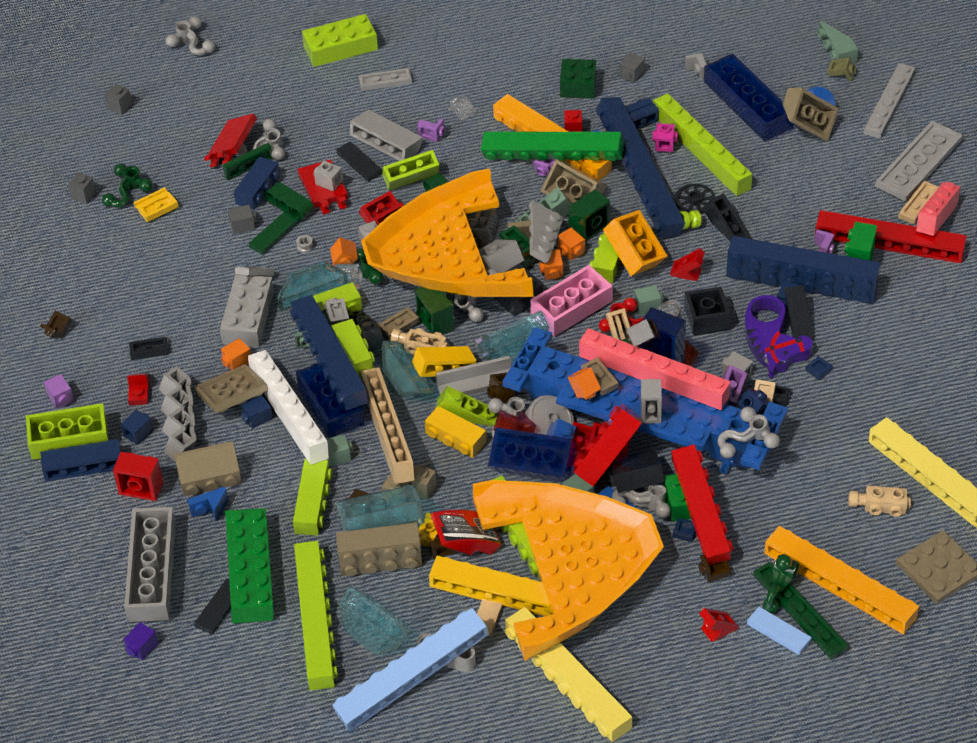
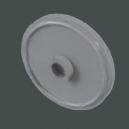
M551 395L538 397L530 404L527 411V421L530 429L542 440H545L549 426L560 418L572 425L574 422L570 408L556 404L557 397Z

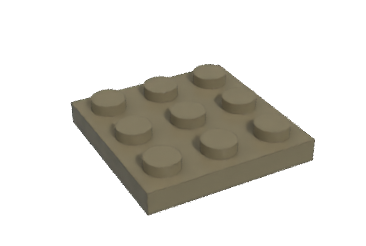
M246 364L194 386L196 394L215 414L225 412L234 405L243 404L245 400L258 397L263 392L268 391L266 383Z
M944 530L898 557L895 563L936 605L977 579V562Z

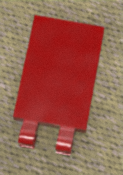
M254 113L227 121L210 152L204 157L205 161L211 160L210 168L217 166L220 158L224 157L222 163L225 164L231 161L233 154L238 153L257 120Z
M331 159L326 160V162L333 164ZM322 162L298 168L299 178L314 208L320 207L323 215L330 213L328 206L333 202H337L340 210L347 208L345 201L348 198V193L343 183L334 191L315 184L314 170Z

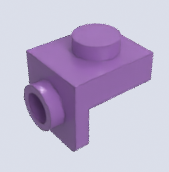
M555 159L535 160L533 164L536 173L547 177Z
M817 230L815 233V245L820 246V252L833 254L835 245H833L834 234Z

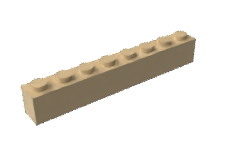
M379 367L362 370L361 381L367 391V404L394 483L414 481L413 460Z

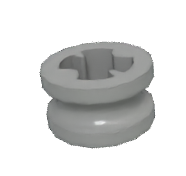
M301 235L297 238L298 251L307 253L313 249L312 237Z

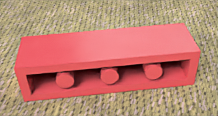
M943 182L919 211L916 231L934 236L957 207L961 186H957L952 182Z

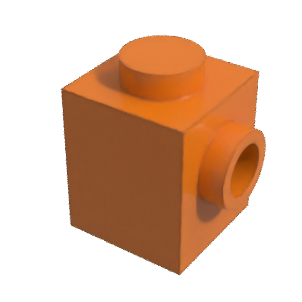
M569 228L557 235V249H560V253L563 256L573 260L585 253V239L573 228Z
M339 237L330 248L332 263L337 267L349 270L358 259L356 244L353 241Z
M560 249L552 250L547 263L539 262L540 273H544L545 280L563 278V262Z
M238 338L221 348V362L226 368L229 367L231 370L244 364L247 365L249 364L248 356L251 355V350Z
M582 368L567 377L577 398L590 399L596 395L595 392L601 389L592 368Z

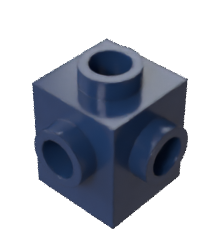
M748 389V391L743 393L741 400L737 404L742 409L752 407L756 414L763 415L769 401L763 391Z

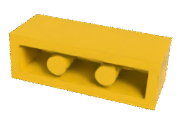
M468 346L417 347L412 363L420 377H435L437 372L476 364L477 360Z
M439 406L425 420V433L429 437L436 438L445 445L451 446L472 458L487 443L485 429Z

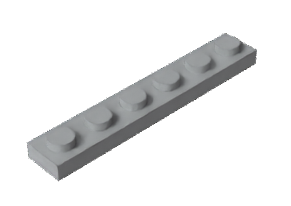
M901 63L898 64L864 128V134L876 138L882 137L915 73V67Z

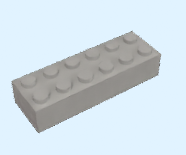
M173 507L132 509L124 605L128 622L169 620L176 524Z

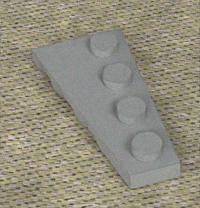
M532 200L529 204V209L531 210L529 214V220H531L529 232H531L530 255L547 263L564 217Z

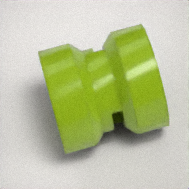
M693 210L689 213L686 211L680 212L685 222L683 229L700 227L701 215L698 210Z

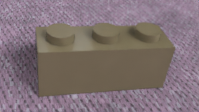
M788 88L783 106L789 121L822 140L828 141L839 108L803 88Z
M555 159L540 191L548 195L558 187L569 201L574 203L594 189L603 195L607 184L565 161Z
M233 441L174 454L183 497L242 483Z

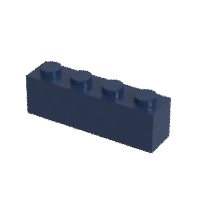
M119 439L41 451V465L45 482L113 471L120 452H122Z

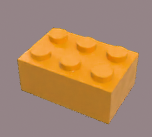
M640 210L615 218L603 229L630 276L652 269L668 257Z

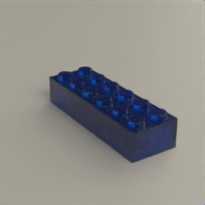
M733 53L704 66V83L763 141H767L793 128V123L789 121L784 109L783 101Z

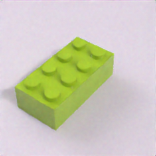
M366 14L302 31L303 46L313 67L378 50L377 34Z
M103 403L25 415L27 442L32 460L40 459L41 451L109 440L107 417Z

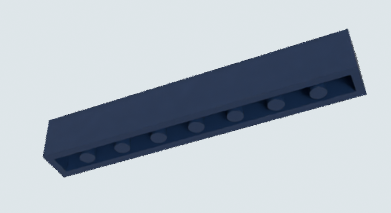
M309 295L291 301V318L293 321L296 320L298 331L303 332V339L306 344L309 343L312 356H316L318 367L323 368V375L326 380L329 379L331 390L333 392L336 391L339 404H343L345 409L349 410L368 403L364 384L314 297Z

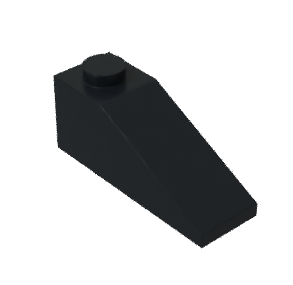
M724 193L708 201L702 208L710 222L730 242L732 236L752 239Z

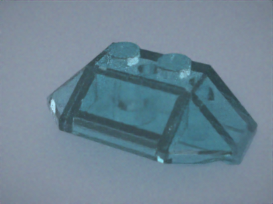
M326 261L290 273L277 296L279 311L282 312L292 308L291 301L309 295L314 296L348 284L347 273Z
M538 311L476 339L474 342L483 359L488 361L510 356L512 366L533 328L536 327L548 331L549 326L542 311Z
M383 340L382 371L400 396L432 395L436 385L430 377L419 376L412 363L414 356L402 348L400 342Z
M350 585L338 602L345 632L376 656L400 649L411 633L410 628L403 620L373 598Z

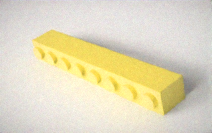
M887 417L870 429L869 443L977 528V488L969 480L959 475L955 469L949 467L940 457L935 456L926 446L921 445L911 434L906 433L897 423L892 422Z
M526 607L505 619V633L510 640H514L518 644L519 649L520 646L515 634L514 623L535 618ZM561 643L531 658L533 664L536 667H540L544 671L545 676L557 684L559 691L571 699L574 707L580 708L584 712L586 719L598 727L602 736L608 737L611 742H614L632 729V716Z

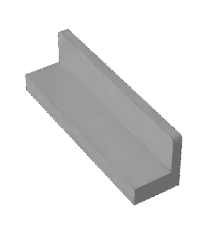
M506 356L437 372L436 382L439 395L447 386L468 396L486 392L489 386L490 375L508 372L511 368V358Z

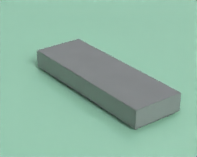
M409 68L358 76L361 91L412 84Z

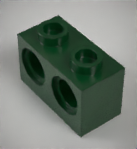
M515 225L500 233V239L517 241L524 261L520 263L523 267L526 268L537 261V258L530 255V239Z

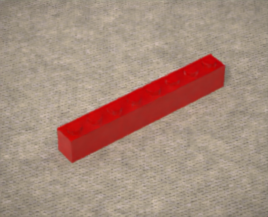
M823 210L819 212L815 233L817 230L834 234V242L846 243V241H850L848 239L849 229H853L855 222L877 225L874 249L960 264L962 262L967 235L938 230L932 236L916 231V226Z

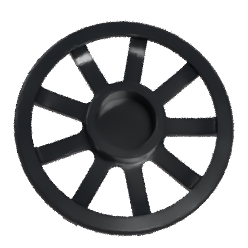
M691 183L678 189L675 194V203L677 208L688 213L694 210L692 207L695 205L699 213L703 214L704 210L701 209L699 204L705 206L707 203L704 201L715 198V194L709 187L703 184ZM694 186L693 191L689 192L686 189L687 187ZM697 186L703 187L705 190L702 192L697 191ZM682 190V191H684L688 196H682V195H679V193H680V191ZM707 192H710L712 195L709 197H702ZM678 199H683L687 201L680 203Z

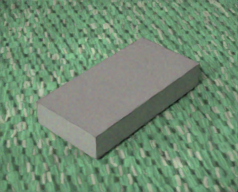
M235 267V274L274 276V269L267 267Z

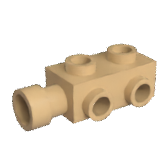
M421 328L416 330L410 329L408 333H404L399 329H393L390 339L392 344H404V352L413 355L417 347L449 346L446 342V337L441 333L435 332L431 334Z
M866 486L865 494L858 493V491H849L848 506H865V511L870 512L872 515L890 513L893 517H899L902 514L905 515L906 509H910L911 497H907V489Z

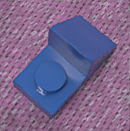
M222 487L187 499L191 517L203 515L211 511L215 521H217L228 503L226 488Z

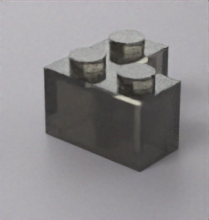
M491 208L478 211L475 219L467 218L477 248H483L493 242L499 228L497 209Z

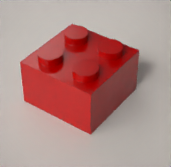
M120 452L113 468L118 494L156 501L164 484L159 459L152 456Z

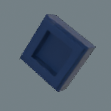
M818 356L806 366L805 371L820 381L833 371V366Z
M678 518L672 537L692 542L696 533L693 522Z

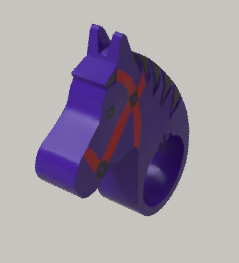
M761 295L752 299L748 304L745 313V335L752 353L763 366L768 368L769 378L772 379L776 372H785V369L792 363L810 359L812 356V340L808 336L793 338L790 335L782 334L785 325V306L783 302L775 296ZM760 310H772L779 317L765 323L760 320L758 322L753 315Z

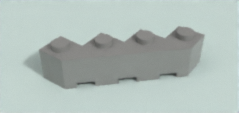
M177 366L164 374L158 389L165 395L160 410L167 415L162 432L169 437L164 453L175 462L174 454L193 450L196 442V434L194 432L195 419L192 411L193 398L190 389L191 378Z

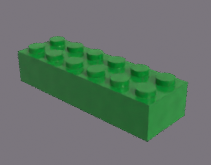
M266 508L225 510L232 623L273 621Z

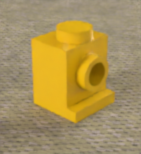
M427 512L425 519L418 528L420 544L429 547L430 541L438 539L439 536L431 518V513Z

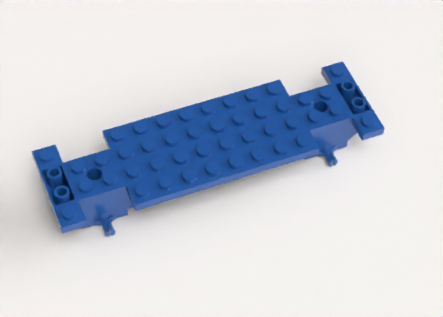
M536 327L533 328L502 381L503 387L519 392L524 387L529 392V398L535 400L544 395L557 397L556 404L607 421L610 419L609 414L616 405L619 407L622 403L641 417L640 379L606 367L618 381L619 388L603 396L597 391L594 397L587 400L585 398H577L567 377L581 370V365L589 362V360L547 347L552 339V332ZM661 388V423H642L637 429L638 431L683 446L695 444L696 450L710 452L711 458L723 463L719 469L721 474L723 471L724 474H727L730 466H738L744 469L750 467L760 470L771 448L766 447L764 440L753 439L749 442H740L733 438H728L726 443L734 445L735 455L729 459L721 456L720 447L718 446L719 435L726 430L743 433L750 427L749 422L743 421L740 417L742 409L727 405L732 396L731 389L729 399L723 409L719 410ZM772 402L768 403L763 416L768 421L770 433L779 434L781 425L788 413V407Z

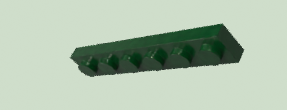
M771 562L766 563L753 572V576L767 591L773 577L774 565ZM791 583L776 595L775 598L783 609L807 635L812 637L811 639L831 660L848 650V644Z

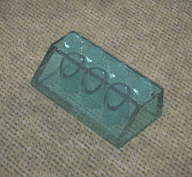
M413 484L335 502L342 532L416 522L417 525L425 523L421 500Z

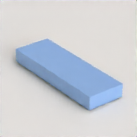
M758 607L747 620V625L798 655L811 642L812 637L761 607Z

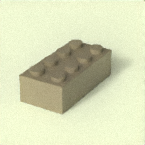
M417 522L336 533L341 577L422 566Z

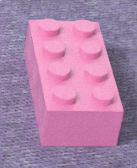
M588 265L531 299V316L545 329L552 332V335L555 337L612 302L613 286Z

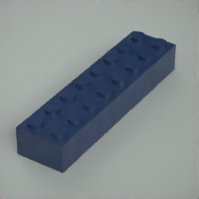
M732 236L727 254L726 277L781 287L784 281L804 285L805 292L873 304L878 287L881 262Z

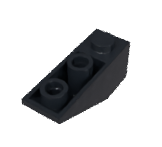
M354 311L349 315V320L353 319L355 325H359L362 333L361 337L367 341L368 352L385 347L380 326L364 311Z

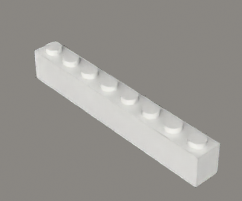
M264 350L249 355V368L267 385L268 391L263 392V394L310 465L329 459L326 438L267 351Z

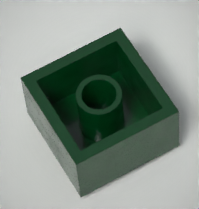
M562 59L560 98H595L597 60Z
M596 189L585 194L584 197L568 207V226L585 239V243L602 232L610 223V200Z
M423 287L415 289L416 314L429 333L439 332L445 335L454 331V304L451 299H447L445 292Z

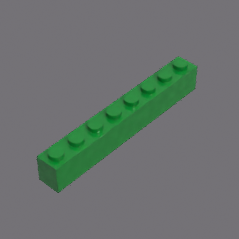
M484 132L481 152L485 159L488 160L539 159L544 161L547 159H558L562 161L564 159L579 161L581 159H590L597 161L601 159L615 161L622 160L625 140L621 132Z

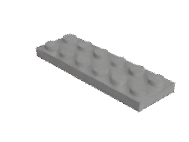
M931 121L875 181V187L907 201L923 181L931 175L962 141L963 135Z

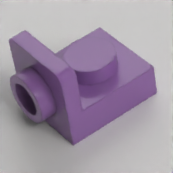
M441 118L437 124L421 119L417 123L418 135L433 142H438L446 132L444 119Z

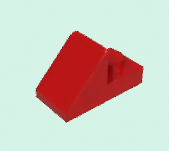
M699 248L674 261L670 275L672 277L697 281L702 270L700 266L703 263L702 260L705 252Z
M138 373L127 375L129 405L148 404L150 374Z
M703 608L699 613L704 619L701 629L711 642H715L739 628L728 612Z

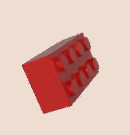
M623 403L619 407L616 405L612 409L608 422H602L597 429L598 435L595 438L591 437L585 445V452L583 454L580 452L573 461L574 473L592 487L642 424L641 417Z

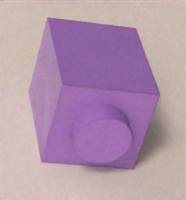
M61 374L44 382L46 393L56 409L74 401L71 388Z

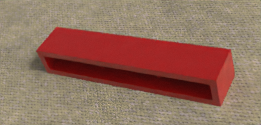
M695 444L672 450V462L708 566L730 560L733 546L731 540L726 539L725 533H727L725 522L720 521V507L713 500L715 497L714 489L712 486H708L707 480H709L707 469L702 468L703 457L701 451L696 450Z

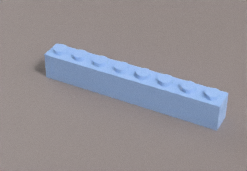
M472 608L461 612L457 619L451 623L444 624L438 632L427 636L418 646L408 649L405 655L399 659L392 660L388 667L382 671L375 672L365 683L356 685L353 691L346 696L339 697L332 705L335 713L349 732H351L488 636L487 626Z

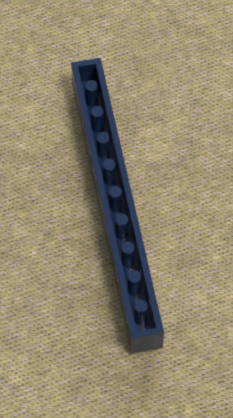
M601 98L596 108V113L607 132L622 133L625 140L621 160L622 165L627 170L628 176L632 180L634 188L638 192L641 202L644 204L648 216L654 224L655 230H657L660 238L680 236L685 222L621 98Z

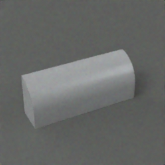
M369 109L352 119L350 124L351 136L398 161L415 156L423 140V137Z

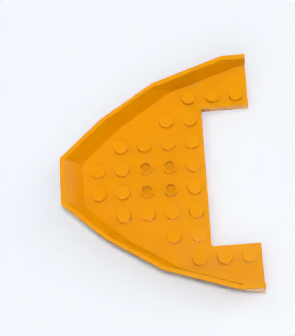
M490 168L468 173L422 193L389 215L361 240L368 265L393 279L427 289L473 297H534L532 278H528L525 268L487 275L465 215L499 207V200L491 182Z
M489 480L473 484V502L482 530L522 522L553 614L514 623L515 634L524 662L583 630L638 581L664 548L652 514L607 496L556 483Z

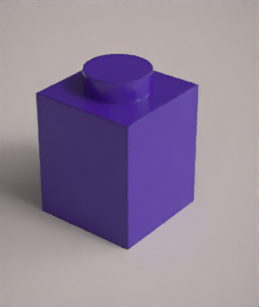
M141 622L123 639L126 652L130 656H136L141 660L158 644L156 631Z

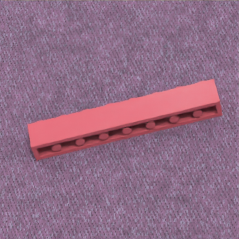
M588 328L579 341V354L584 359L591 361L598 357L605 367L640 380L661 379V388L716 409L722 410L730 397L731 381L640 347H634L632 344Z

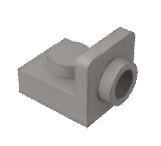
M703 54L686 56V71L694 70L695 74L699 75L700 80L708 79V66Z
M332 298L325 301L324 312H327L330 325L349 320L344 298Z

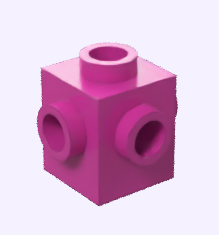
M657 124L656 131H653L652 141H656L655 151L673 152L674 142H677L678 132L674 131V124Z

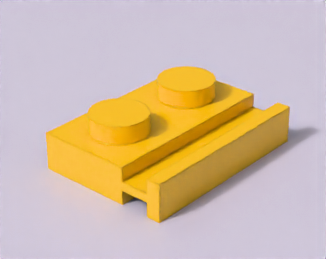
M165 187L134 202L135 208L138 209L147 222L179 207L176 199L167 192Z

